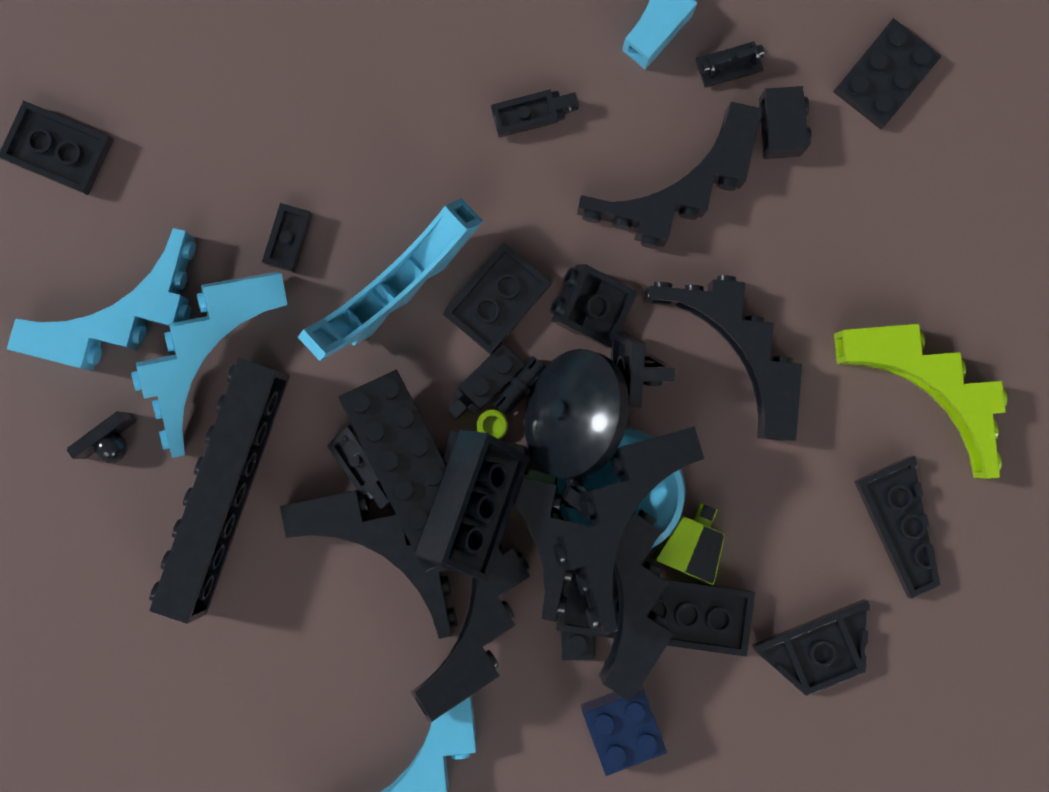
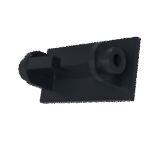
M755 41L696 58L704 88L762 72L764 69L760 58L764 57V49L762 45H756Z

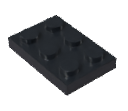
M893 18L833 92L881 130L942 56Z
M23 100L0 150V159L80 193L89 195L113 139L108 135Z
M503 243L444 311L443 315L491 355L547 291L552 282L507 244Z

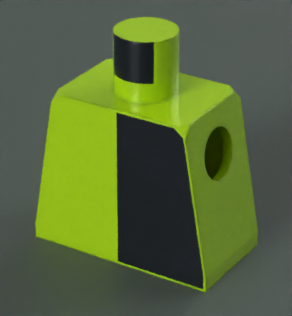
M700 503L693 520L680 516L676 527L661 542L653 555V559L713 585L725 538L724 533L711 528L718 510Z

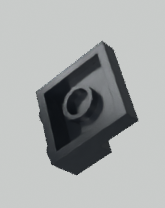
M579 264L575 268L571 267L563 279V284L566 285L562 297H556L551 305L550 313L554 314L551 322L576 335H582L611 349L612 331H621L638 292L587 264Z

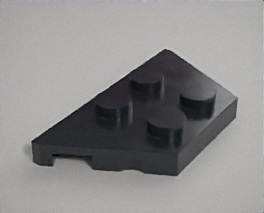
M860 600L752 644V647L805 696L811 695L866 672L867 656L865 655V647L868 643L866 616L867 611H870V604L868 600Z

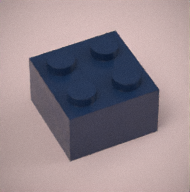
M642 686L631 702L616 692H612L581 704L583 716L606 776L667 753Z

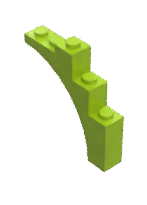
M919 324L847 329L834 333L837 364L864 365L883 369L909 380L927 392L946 411L960 432L969 454L973 478H1000L999 470L1002 467V459L997 452L996 438L998 437V426L994 421L993 414L1006 413L1005 406L1008 398L1002 381L964 384L966 365L961 359V352L923 355L922 350L925 347V337L923 332L920 331Z

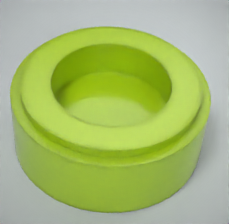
M497 410L485 411L477 420V431L488 433L500 440L508 431L507 418Z

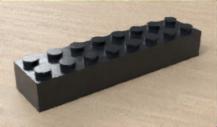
M238 358L236 364H232L227 375V382H229L225 395H221L216 406V413L219 414L215 426L212 425L209 428L205 437V443L208 445L204 457L201 456L195 465L194 475H197L193 488L190 487L184 496L183 506L186 507L182 519L177 520L172 531V537L175 538L171 550L165 553L161 562V569H163L161 579L154 584L150 593L149 600L152 601L150 612L186 624L207 615L284 395L289 375Z

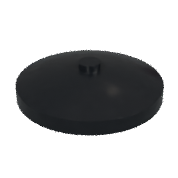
M588 349L570 350L552 360L535 382L526 407L525 437L532 458L546 473L570 480L588 477L600 470L619 447L628 422L629 394L622 372L610 358Z

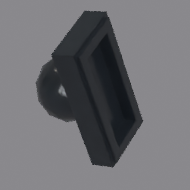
M116 411L67 447V452L72 459H87L95 453L101 461L106 463L120 461L127 452L126 440L120 434L137 421L131 413Z

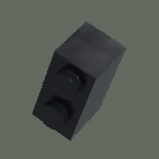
M803 86L765 88L759 98V108H762L760 123L763 159L800 157L808 149V146L811 145L812 140L811 129L806 126L809 100L808 97H804Z

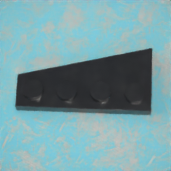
M915 456L906 457L854 481L906 596L911 599L941 586L933 545L930 544L927 530L929 523L927 514H924L921 499L923 492L921 482H918Z

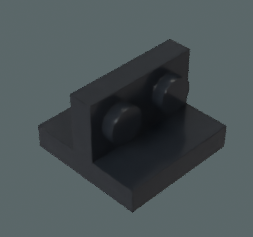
M612 331L611 360L619 367L626 381L629 407H642L643 384L647 386H661L663 381H674L675 368L654 356H645L644 341L625 331Z

